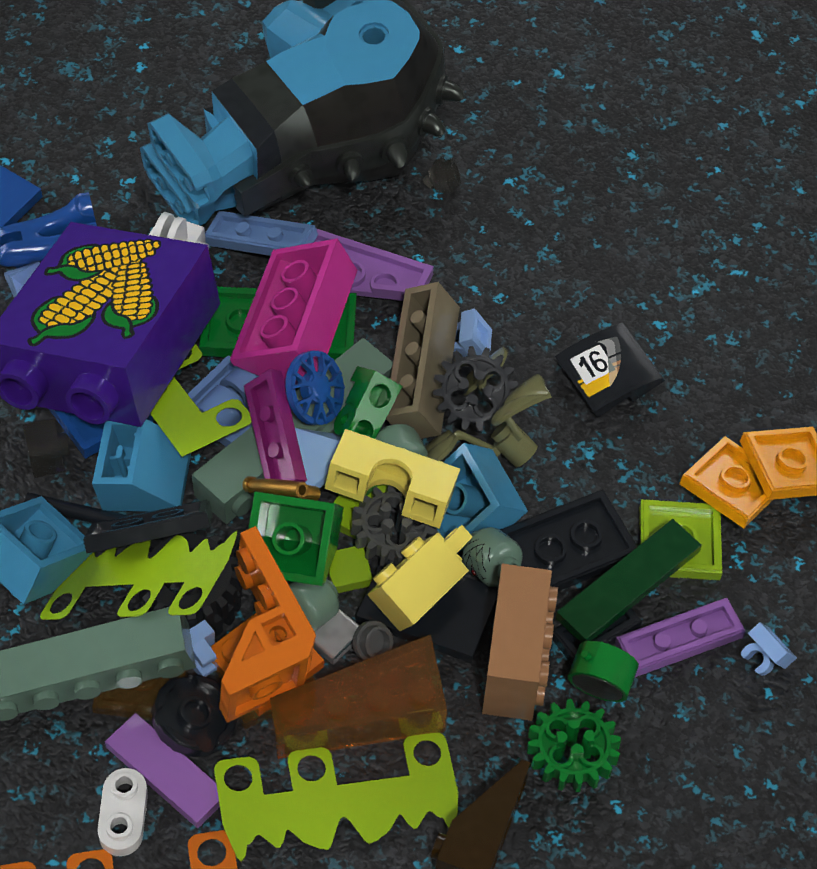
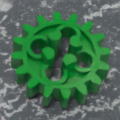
M567 699L565 709H560L553 702L550 704L549 716L546 713L539 712L536 718L537 725H531L528 738L531 740L528 741L527 754L535 755L532 759V769L544 768L542 780L546 783L553 777L558 779V790L561 791L566 786V783H573L575 792H580L582 782L586 781L595 789L598 786L599 775L609 779L613 769L611 765H617L620 753L616 750L619 749L621 737L612 735L615 731L616 723L614 721L604 723L602 720L605 710L601 708L595 713L590 712L588 701H585L581 708H575L572 699ZM584 727L590 728L591 730H587L584 733L582 744L576 743L579 730ZM553 729L561 730L557 731L556 735L552 734L551 730ZM566 745L571 747L568 761L563 764L556 762L563 758ZM592 755L597 761L589 762L586 759H590Z

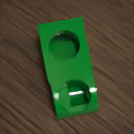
M357 366L351 378V381L355 383L347 397L346 405L336 417L334 433L342 437L345 429L375 439L403 386L375 370Z

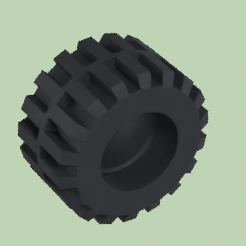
M197 530L196 534H189V532L180 534L188 541L190 552L204 539H208L210 550H214L222 544L221 537L214 534L209 538L205 530ZM174 536L163 537L164 541L161 543L154 540L150 544L149 559L156 555ZM233 549L227 564L202 607L192 615H184L190 629L206 620L215 631V636H218L224 632L223 624L230 626L235 620V612L240 611L242 588L235 573L238 559L234 557ZM164 583L147 612L171 606L177 593L168 589L173 583ZM149 590L138 592L140 607L144 606L151 595ZM202 592L193 595H183L180 599L179 607L187 609L193 606L201 598Z

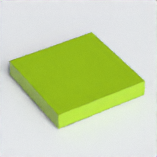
M641 499L639 506L640 545L672 519L702 544L700 552L670 577L720 580L722 576L721 513L705 503Z

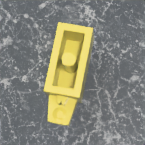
M460 525L445 538L439 532L424 541L418 536L401 551L405 558L396 567L390 563L373 578L377 585L367 595L399 631L414 625L469 571L462 563L463 559L457 553L467 544L472 535L463 525Z

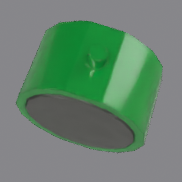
M584 641L579 645L568 674V680L574 687L592 697L604 701L623 702L628 698L639 663L633 656L618 647L604 642Z

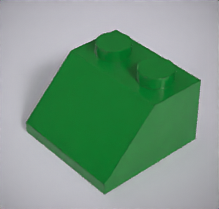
M254 492L249 529L254 526L257 527L286 581L324 586L338 547L344 507L335 503Z

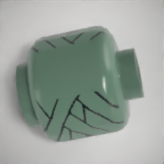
M487 527L471 534L472 538L463 547L462 561L469 569L468 572L483 584L490 587H499L501 565L521 566L523 558L522 549L516 541L501 530Z

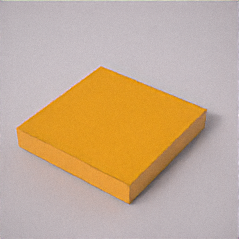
M814 427L743 432L740 443L768 500L817 496V433Z
M726 436L685 472L679 483L743 529L773 501L767 499L744 449Z

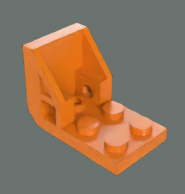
M256 526L240 533L239 550L236 551L238 566L235 567L236 576L243 589L247 590L250 588L257 601L254 602V607L258 616L248 621L221 680L219 709L227 723L304 686L311 665L316 638L312 626Z

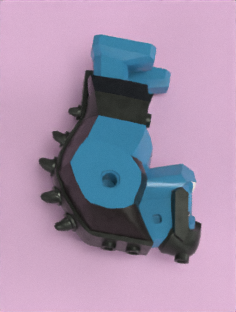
M289 0L274 7L262 21L263 34L270 59L231 78L212 90L213 107L204 109L206 134L200 138L167 113L147 123L151 142L140 147L143 166L149 179L176 216L186 218L187 222L201 226L208 221L215 211L236 207L244 216L251 213L255 214L280 203L312 185L373 181L398 176L413 158L423 137L427 133L435 137L444 135L445 127L442 121L435 115L438 105H443L444 101L460 102L465 98V94L458 85L449 81L448 76L445 75L442 40L408 0Z

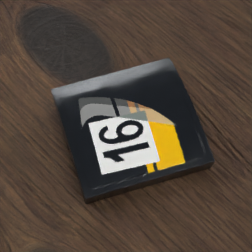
M624 323L594 333L555 356L597 418L628 397L634 402L665 381Z

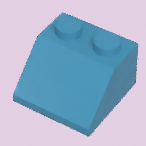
M463 443L444 461L448 465L460 468V472L440 529H437L443 538L460 525H463L470 534L487 527L500 530L513 525L528 512L493 449Z
M42 496L1 510L0 583L23 604L53 593L92 554L86 553L83 540L85 535Z

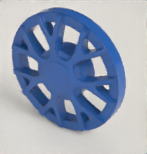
M307 351L295 357L288 368L285 384L286 396L291 410L299 420L308 425H324L331 422L338 415L343 405L345 385L342 372L334 359L322 351ZM313 358L318 359V372L315 371ZM300 366L307 372L303 377L297 373ZM328 369L332 375L330 379H328L326 376V372ZM299 387L303 398L301 400H298L296 395V388ZM331 387H334L335 390L334 398L330 395ZM324 402H326L329 408V412L327 414H325L324 411ZM310 404H315L313 416L311 417L307 412Z

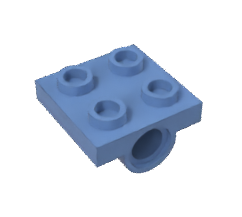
M228 355L188 395L202 413L230 399L240 400L249 411L244 385L258 377V375L234 366L230 361L231 357ZM235 408L223 409L216 416L217 422L222 426H233L242 418L241 412ZM252 422L248 426L217 441L227 447L252 427Z

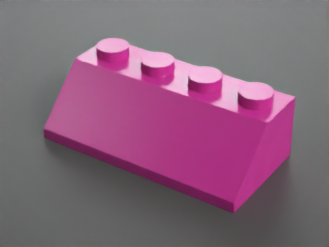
M338 238L274 249L272 251L230 358L234 366L258 376L269 369L282 371L284 384H286L288 368L299 354L307 351L329 353L358 271ZM313 358L315 371L318 372V359ZM300 366L297 373L303 377L307 372Z

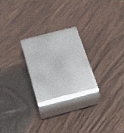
M339 609L332 619L315 631L314 649L334 665L353 647V636L359 625Z

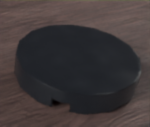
M189 674L188 677L179 679L178 677L170 679L159 690L151 709L152 724L160 740L173 751L189 757H205L220 751L233 735L238 720L235 719L227 723L219 709L221 685L213 679Z

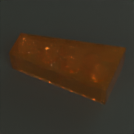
M431 634L271 697V724L277 759L287 758L295 750L324 747L331 751L405 739L413 735L445 732L447 706Z

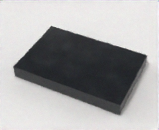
M603 489L500 529L521 547L523 555L521 566L552 570L550 586L558 587V592L606 573L638 547Z
M202 500L94 523L90 526L83 539L86 553L209 528L213 515L210 501Z
M388 559L384 567H386L390 563H392L395 566L394 560ZM380 564L376 570L374 577L384 568L383 566H380ZM463 576L414 625L399 631L367 595L377 585L372 579L357 612L356 623L362 624L369 620L379 621L386 625L393 636L469 663L473 662L496 606L498 588L486 586L482 582Z

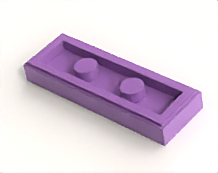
M724 598L616 637L615 645L637 660L639 663L635 676L637 677L742 639L746 631L728 598Z
M137 713L132 715L105 741L106 748L128 768L141 773L145 778L146 784L197 829L220 807L216 782L184 754L173 751L162 742L155 729Z

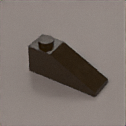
M521 760L452 820L447 835L438 834L431 853V858L437 860L436 869L495 868L526 786L531 762Z

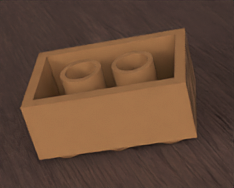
M509 564L501 565L482 714L532 721L535 705L543 706L549 674V652L554 630L553 617L558 594V587L550 586L552 570Z

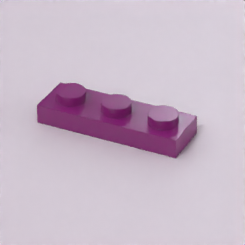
M269 369L244 385L264 478L306 482V473L290 405L286 396L282 371Z

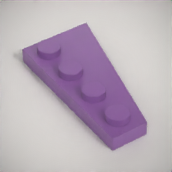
M317 229L318 236L314 242L338 238L358 271L350 293H357V296L403 301L405 289L426 285L431 281L434 266Z

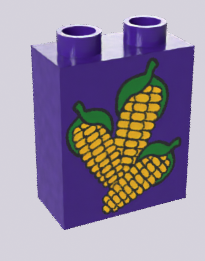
M70 222L0 317L1 399L23 410H30L38 406L72 413L92 424L112 421L142 427L221 304L208 245Z

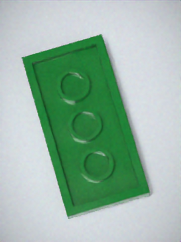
M217 286L221 304L201 333L199 349L202 352V356L227 357L229 355L231 357L258 288ZM349 293L328 355L334 360L354 345L357 293Z

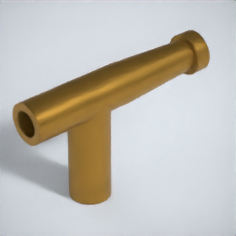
M251 476L243 480V489L249 493L262 492L318 501L321 495L319 487L307 485L305 482L257 479Z

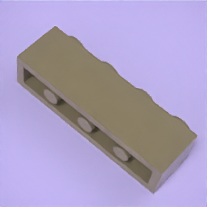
M439 282L405 289L390 378L403 387L386 420L391 425L407 424L413 427L421 439L441 435L444 412L439 413L437 407L444 401L443 399L433 398V391L442 388V385L434 382V377L438 374H446L441 367L443 360L452 364L460 311L459 305Z

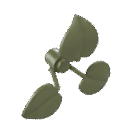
M504 346L496 350L489 357L494 360L497 356L503 355L504 359L501 367L508 355V351ZM472 370L466 377L469 381V389L463 396L470 394L477 387L482 392L483 388L487 386V379L494 374L488 375L482 385L476 386L473 382L474 373ZM539 374L530 377L507 397L504 405L494 414L491 423L498 427L491 435V438L494 440L493 445L461 430H457L454 433L447 430L425 446L428 451L427 457L441 461L452 451L457 441L464 440L476 446L493 449L497 457L502 453L515 468L522 466L534 455L538 445L514 422L512 416L534 404L552 398L544 378Z

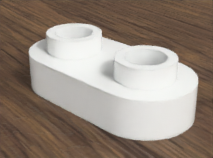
M121 768L115 770L106 778L103 785L98 836L102 848L113 856H126L138 849L143 840L148 790L145 778L134 769ZM122 784H130L132 786L131 790L125 793L119 792L117 789ZM118 824L127 826L126 831L120 834L114 833L112 829Z

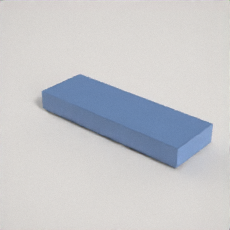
M219 211L205 233V241L212 247L271 256L274 249L314 243L318 232L315 225Z

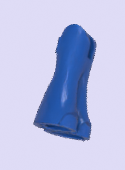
M89 192L77 194L61 209L42 217L1 227L0 266L16 267L17 269L42 261L70 222L97 226Z

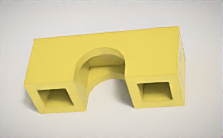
M345 429L330 462L324 489L363 502L367 491L373 486L381 484L393 486L405 498L401 516L440 529L454 493L460 468Z

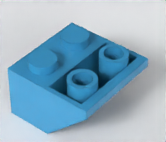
M147 419L142 427L106 421L92 481L102 510L150 512L182 505L191 453L182 457L159 425Z

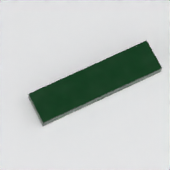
M674 519L670 520L558 610L556 619L581 643L592 641L700 552L702 544Z

